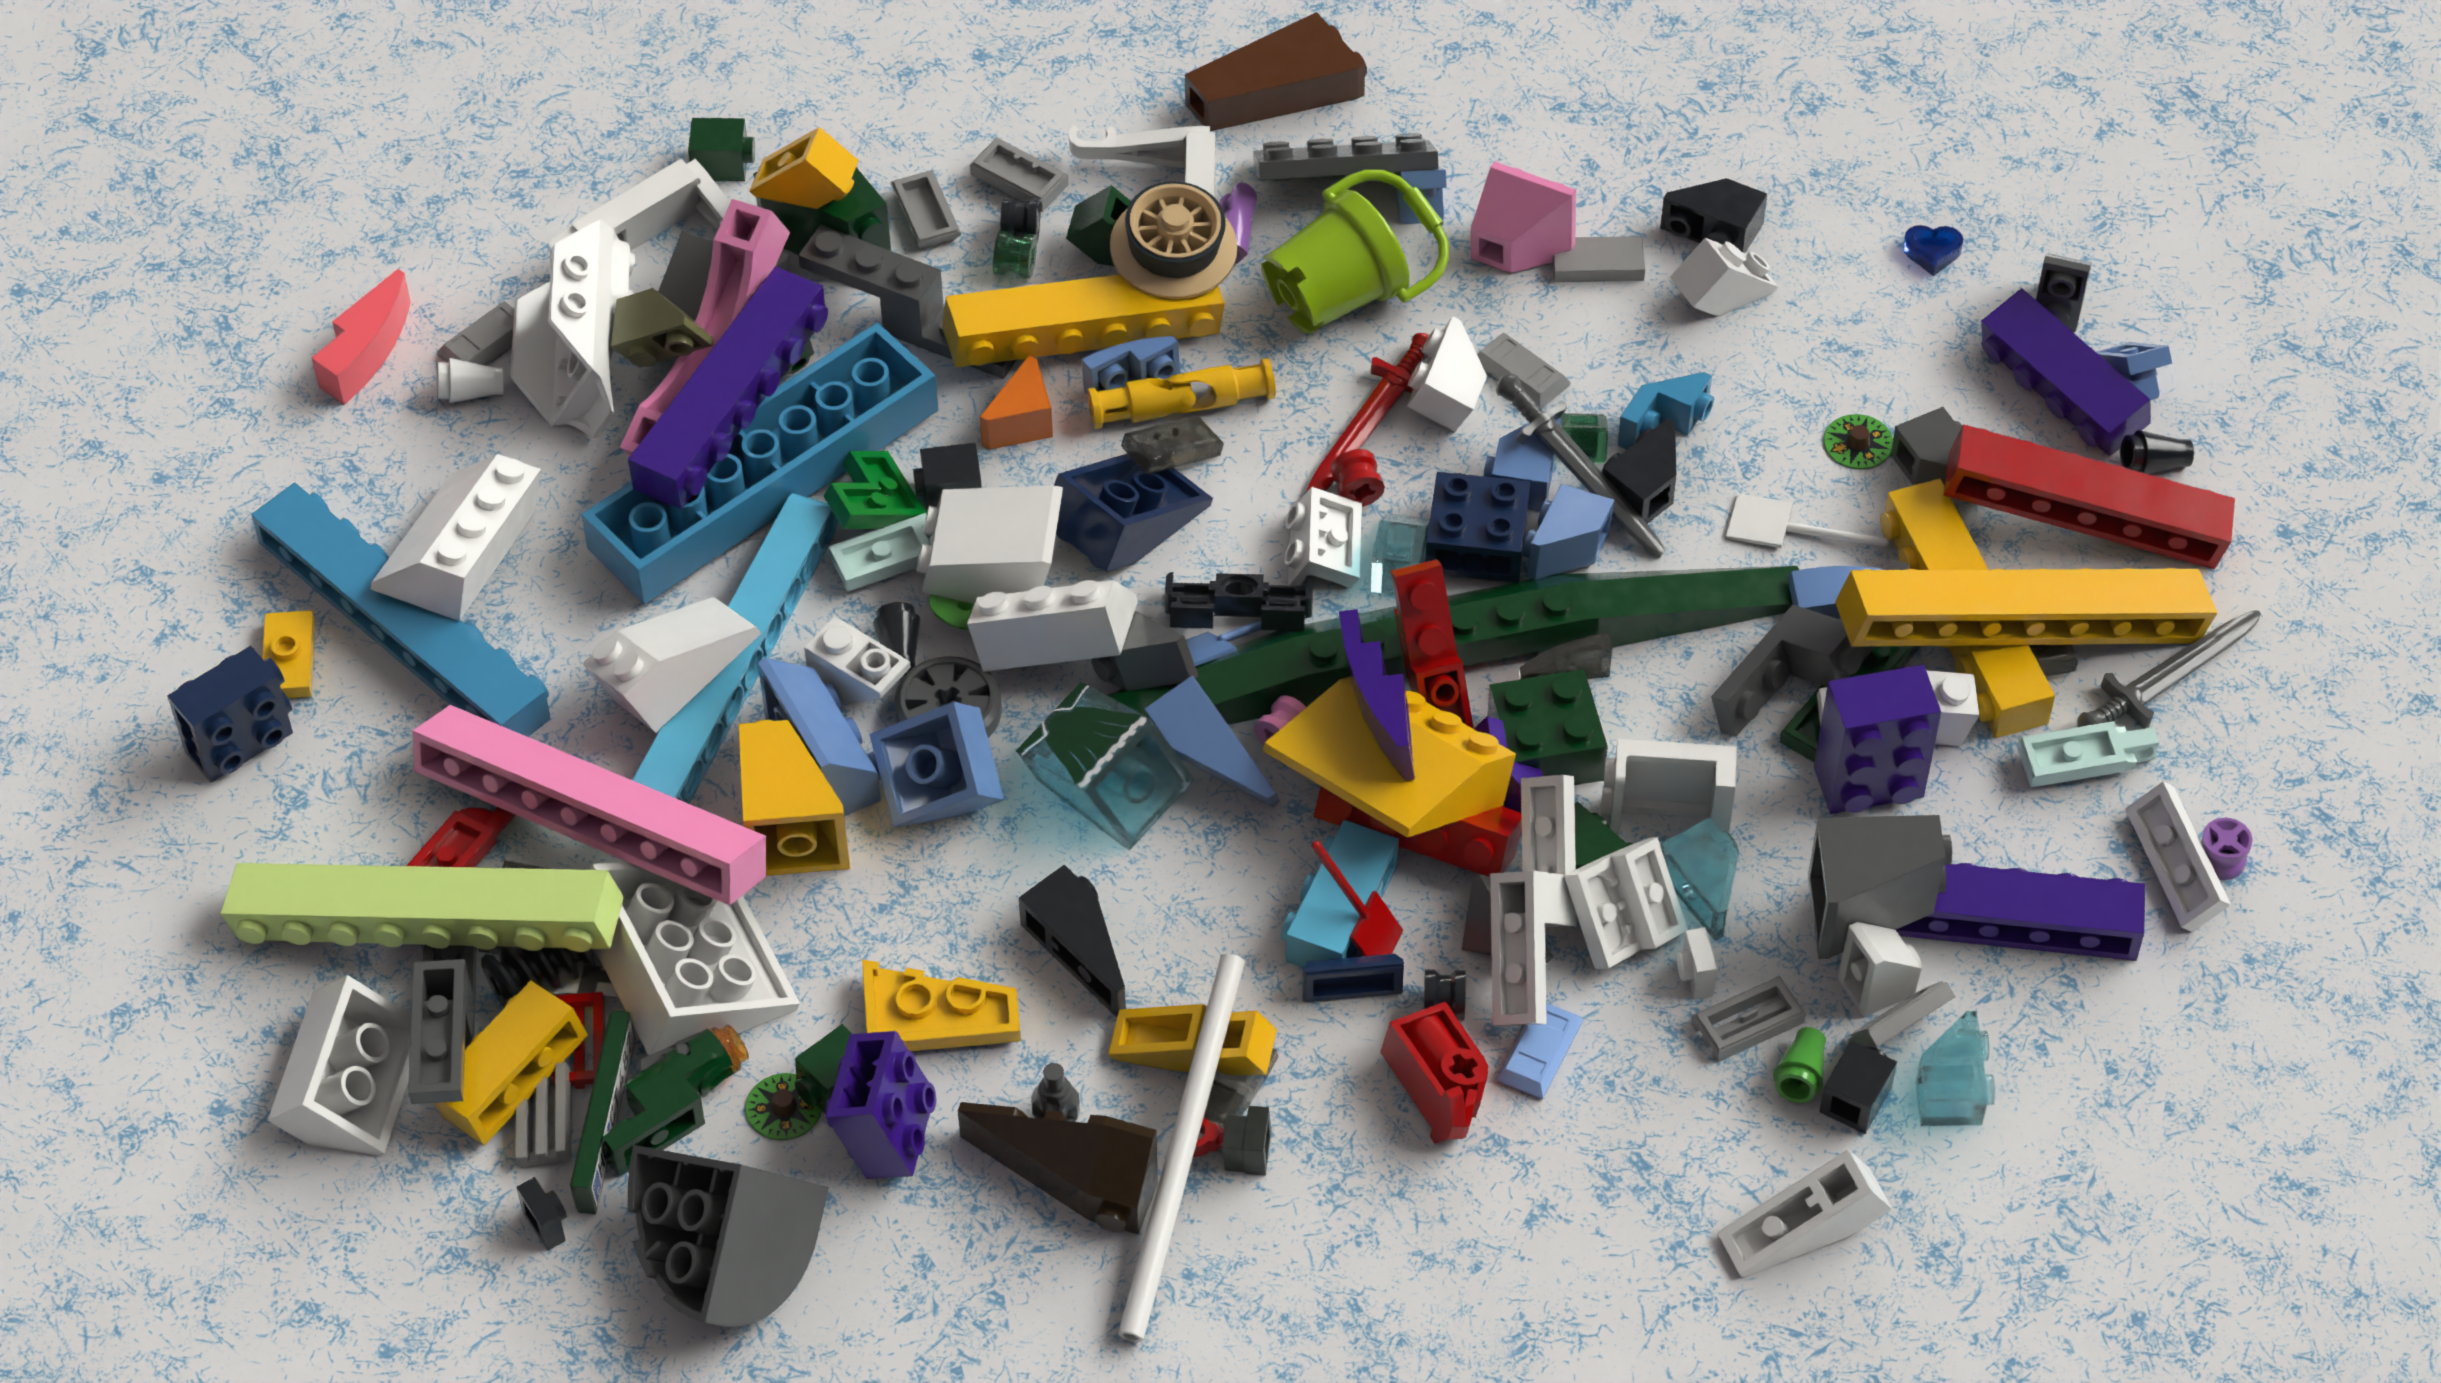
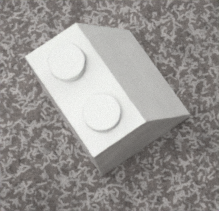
M1050 485L942 490L937 508L928 506L924 521L923 534L931 536L929 545H921L916 572L924 573L921 592L975 604L977 597H983L992 592L1008 594L1029 591L1035 587L1043 586L1052 563L1063 487Z

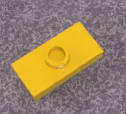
M313 610L265 613L262 659L271 658L280 669L285 680L280 687L287 698L312 697L315 638Z

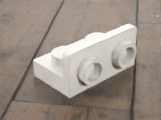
M1311 487L1299 502H1294L1291 505L1286 517V528L1290 529V537L1284 558L1285 565L1289 566L1288 585L1300 586L1306 576L1310 574L1350 588L1354 586L1360 579L1362 503Z

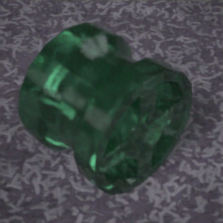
M999 230L993 253L994 275L1003 276L1008 272H1014L1020 278L1031 279L1036 261V234L1027 233L1022 237L1012 236L1009 231Z

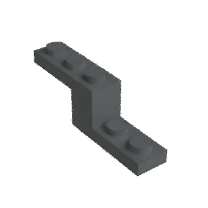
M820 225L798 255L800 268L879 297L882 326L894 338L952 359L942 328L945 306L943 304L941 270ZM1016 360L987 363L979 366L971 365L970 367L1004 379Z
M1893 559L1884 570L1910 569V566L1907 563ZM1792 605L1711 696L1720 731L1736 737L1750 720H1753L1758 715L1760 709L1772 695L1783 687L1790 675L1827 687L1828 681L1849 678L1852 674L1856 673L1862 662L1876 646L1851 647L1841 619L1839 620Z
M424 945L423 962H413L408 1095L411 1104L463 1101L465 1046L470 1045L474 1038L477 948L474 946L449 945L446 948H433Z

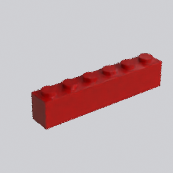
M1963 424L1949 451L1943 496L2212 569L2216 568L2232 542L2235 498L1965 424Z

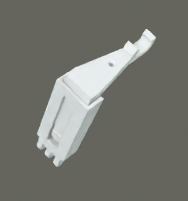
M1075 125L1069 130V150L1072 155L1079 159L1123 160L1185 168L1186 165L1185 182L1199 186L1215 197L1216 134L1215 132H1210V126H1187L1116 134L1114 127L1111 125L1106 129V139L1102 141L1080 140L1079 129Z
M679 159L571 223L572 227L553 237L549 242L550 261L552 260V247L555 243L599 219L614 229L620 241L628 242L631 251L696 211H699L714 227L719 229L730 200L696 159L687 164L682 159ZM781 252L776 267L785 270L789 265V253Z

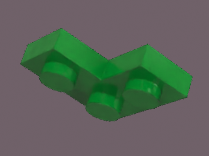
M849 451L842 465L854 483H830L824 494L825 500L843 529H882L927 513L888 451Z

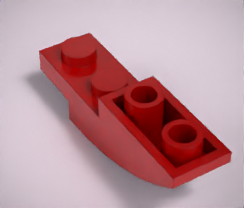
M1436 559L1390 571L1397 609L1393 610L1410 690L1421 694L1425 698V702L1437 709L1459 716L1462 723L1474 729L1463 662L1457 655L1442 565Z

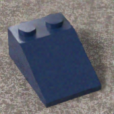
M1147 447L1059 473L1054 486L1063 487L1056 535L1087 556L1090 563L1095 567L1108 572L1138 562L1210 507L1213 497Z

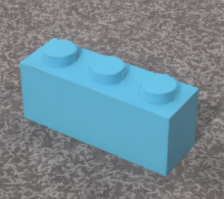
M1343 820L1336 836L1328 835L1323 847L1364 905H1366L1372 891H1377L1382 899L1398 867L1399 838ZM1320 859L1319 863H1321L1317 874L1309 873L1305 879L1300 894L1302 904L1298 912H1289L1281 931V939L1286 941V962L1300 967H1304L1307 961L1354 957L1357 951L1349 937L1360 915Z

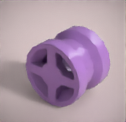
M2227 817L2217 818L2207 824L2203 831L2201 844L2219 880H2231L2240 876L2245 869L2253 838L2246 825L2236 819ZM2227 850L2232 852L2231 854H2224Z

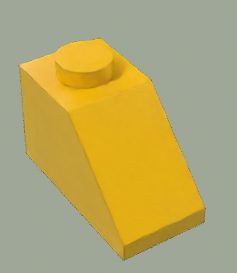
M818 127L763 158L749 192L758 198L818 209L832 200L840 201L850 192L854 185L852 176L859 160L823 129Z

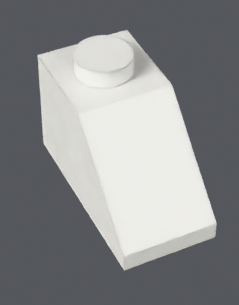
M1861 922L1849 925L1838 981L1863 1018L1915 994L1922 971L1921 960L1916 950L1909 944L1905 945L1894 929Z

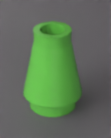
M1812 1027L1799 1029L1795 1040L1773 1072L1776 1091L1781 1097L1790 1102H1809L1823 1088L1826 1037L1818 1029Z

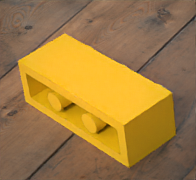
M530 981L517 995L507 1002L505 1008L483 1031L479 1032L472 1039L470 1045L465 1049L463 1101L434 1103L442 1117L485 1146L516 1113V1108L525 1098L528 1100L535 1093L536 1086L545 1076L547 1079L555 1071V1065L564 1062L588 1036L574 1009L533 981Z

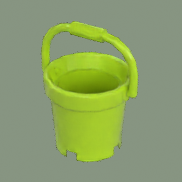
M1364 169L1348 175L1324 190L1322 194L1326 203L1323 204V214L1280 247L1265 255L1263 259L1266 261L1261 263V271L1265 283L1276 304L1279 306L1285 302L1292 310L1296 311L1288 316L1287 319L1301 332L1310 335L1324 325L1376 299L1387 301L1397 296L1401 302L1406 303L1429 289L1444 274L1449 261V240L1442 228L1443 221L1417 187L1413 188L1402 177L1388 171ZM1364 181H1383L1395 186L1404 194V201L1428 233H1433L1438 243V259L1434 269L1424 279L1409 287V268L1395 234L1372 203L1358 192L1348 190L1350 187Z

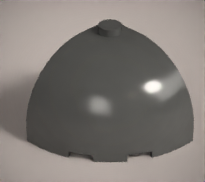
M633 1145L628 1176V1212L636 1213L639 1239L633 1241L639 1262L646 1276L655 1279L661 1290L665 1293L663 1299L678 1312L689 1318L718 1326L741 1327L750 1325L767 1317L779 1308L801 1281L815 1249L829 1187L741 1164Z

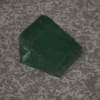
M1563 413L1561 416V427L1593 463L1605 462L1608 444L1606 416L1604 414Z

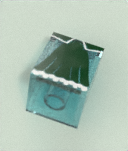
M1080 682L1016 750L1017 754L1041 784L1128 850H1131L1195 781L1150 718L1083 682Z

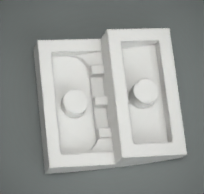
M1658 837L1649 838L1622 848L1564 876L1595 969L1611 968L1640 950L1656 949L1688 930Z

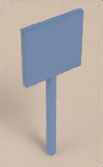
M1261 620L1220 634L1219 636L1205 632L1186 639L1194 665L1197 666L1236 652V646L1229 643V641L1260 631Z

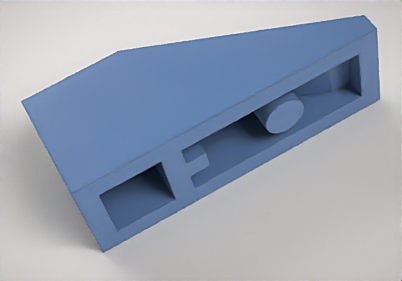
M1193 675L1145 708L1152 722L1144 727L1160 750L1169 745L1176 757L1271 807L1280 802L1275 790Z

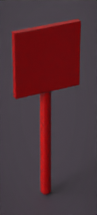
M1313 841L1311 848L1360 915L1349 937L1362 956L1392 954L1403 932L1401 925L1377 891H1372L1366 905H1364L1321 843Z

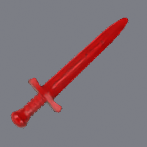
M1416 333L1413 335L1409 350L1396 366L1378 357L1372 358L1370 373L1383 379L1314 473L1306 493L1311 487L1326 491L1335 482L1330 470L1335 458L1344 452L1360 449L1403 392L1406 390L1412 394L1414 389L1408 386V382L1417 365L1428 356L1422 352V348L1429 336L1428 334Z

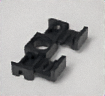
M1174 572L1166 575L1165 613L1170 615V628L1213 629L1214 616L1261 617V630L1304 631L1305 619L1312 616L1313 578L1310 576H1306V586L1269 585V582H1264V574L1216 573V581H1210V583H1174Z

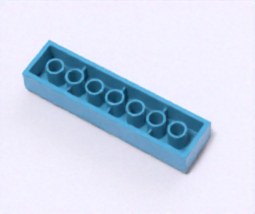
M877 322L779 385L772 396H766L756 409L750 426L746 429H741L732 441L726 458L721 462L717 461L708 473L702 490L697 495H692L682 509L634 490L632 482H629L583 512L581 516L587 549L645 605L777 518L784 503L792 493L809 497L845 473L846 469L842 464L849 451H878L939 411L936 375Z

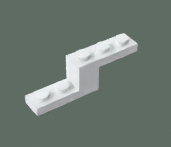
M1554 775L1521 778L1522 871L1490 874L1492 1018L1494 1026L1547 1024L1545 928L1577 926L1576 911L1564 878L1565 875L1576 870L1574 776Z

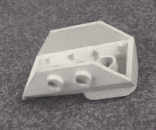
M601 219L555 243L552 247L550 281L516 300L510 378L551 427L569 425L581 430L590 439L598 438L614 416L609 360L613 352L611 340L616 300L633 294V291L628 289V283L635 263V255L630 253L628 242L620 241L614 229Z

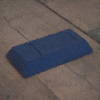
M1396 954L1307 961L1303 967V1002L1403 993L1404 961Z

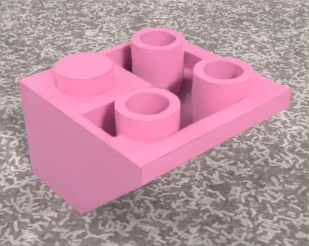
M1494 161L1490 167L1471 225V259L1509 273H1514L1553 263L1554 254L1572 250L1575 245L1576 190L1561 183L1553 182L1524 172L1521 169L1512 168Z

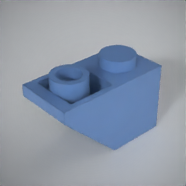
M1561 484L1553 501L1547 499L1544 501L1538 518V530L1530 529L1523 548V556L1529 558L1526 577L1537 580L1595 564L1610 533L1615 500Z

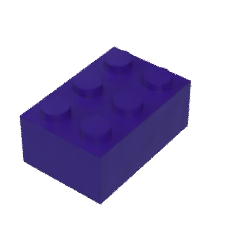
M1924 664L1828 681L1814 770L1830 814L1846 811L1857 813L1873 806L1890 803L1906 804L1924 797L1941 717V709Z

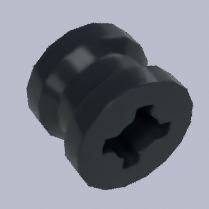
M1003 197L1000 219L1001 241L1011 242L1014 238H1024L1028 243H1038L1041 217L1040 199L1030 198L1027 202H1017L1013 197Z
M1425 969L1424 1009L1446 1001L1457 1019L1464 1021L1466 970H1455L1451 975H1440L1435 969Z

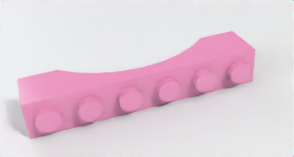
M735 199L731 200L713 240L707 286L695 320L698 325L713 337V346L694 351L686 356H679L666 378L638 406L620 446L629 457L776 266L790 232L772 211Z

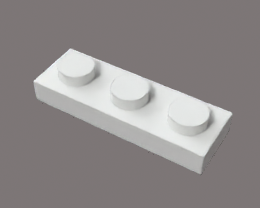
M2163 781L2125 808L2181 928L2193 932L2231 905L2174 786Z

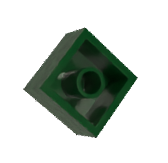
M1584 669L1489 685L1487 716L1503 721L1507 747L1516 753L1514 762L1541 769L1543 776H1574V785L1604 780L1608 745Z

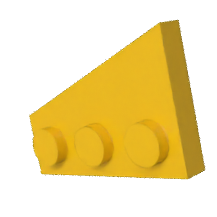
M862 959L867 1033L897 1031L909 1051L1021 1042L1016 988L960 977L952 981L926 977L923 970L907 967L905 972L880 968L879 962Z

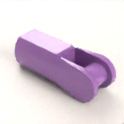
M1243 182L1236 184L1232 189V193L1224 195L1219 202L1225 217L1231 223L1236 235V264L1248 255L1252 227L1251 219L1253 218L1257 201L1255 190Z

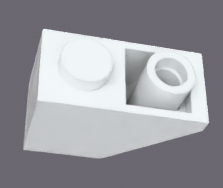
M1707 238L1703 239L1670 276V279L1693 308L1717 317L1768 296L1778 288L1776 283L1767 274L1770 271L1769 265L1758 254L1752 251L1745 254L1730 242H1725L1722 245Z
M1452 316L1441 331L1436 328L1432 330L1422 348V352L1428 356L1425 363L1421 361L1417 365L1408 382V386L1414 390L1407 407L1456 432L1473 411L1487 375L1461 320Z
M836 616L804 647L806 666L816 670L824 685L831 683L840 701L844 704L881 699L911 668L910 661Z

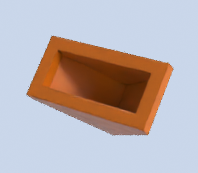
M1031 356L1026 358L980 415L982 447L991 450L1053 437L1052 408L1036 358Z

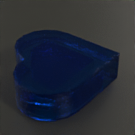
M1917 225L1905 232L1903 251L1912 261L1932 276H1935L1961 255L1964 239L1962 234L1953 227L1940 226L1932 229L1928 226Z

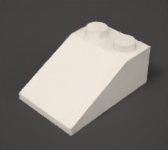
M711 597L617 630L611 637L601 641L594 648L592 655L582 664L617 704L656 733L746 649L761 632L756 626L721 601Z

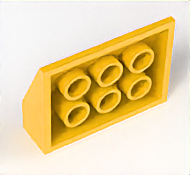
M1350 677L1337 681L1264 742L1263 752L1407 838L1503 806L1516 753L1498 744L1499 741L1494 736L1478 732L1462 723L1459 716L1437 709L1425 702V698L1421 694L1406 691L1415 780L1405 781L1382 752L1363 718Z

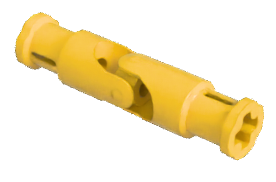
M1263 358L1260 364L1233 368L1228 364L1172 375L1168 379L1146 378L1128 381L1125 387L1103 391H1097L1095 387L1088 388L1087 398L1093 428L1100 429L1103 423L1131 419L1135 423L1167 416L1172 412L1189 413L1237 405L1238 400L1260 396H1266L1268 400L1275 399L1276 386L1270 359ZM1202 382L1209 384L1207 392L1196 400L1190 383Z

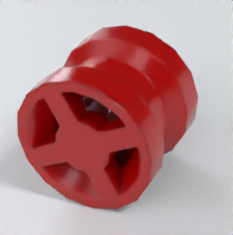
M1354 449L1344 452L1335 458L1330 468L1334 481L1339 484L1337 490L1339 496L1362 503V507L1378 500L1385 489L1381 475L1376 472L1378 465L1374 454L1369 450Z

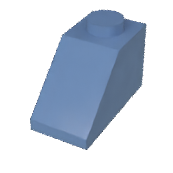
M1560 417L1559 419H1556V422H1557L1560 426H1561V417ZM1529 422L1499 438L1496 456H1487L1483 476L1531 481L1529 510L1541 511L1544 501L1548 499L1556 455L1536 434L1530 436L1523 445L1516 442V437L1524 427L1530 424Z

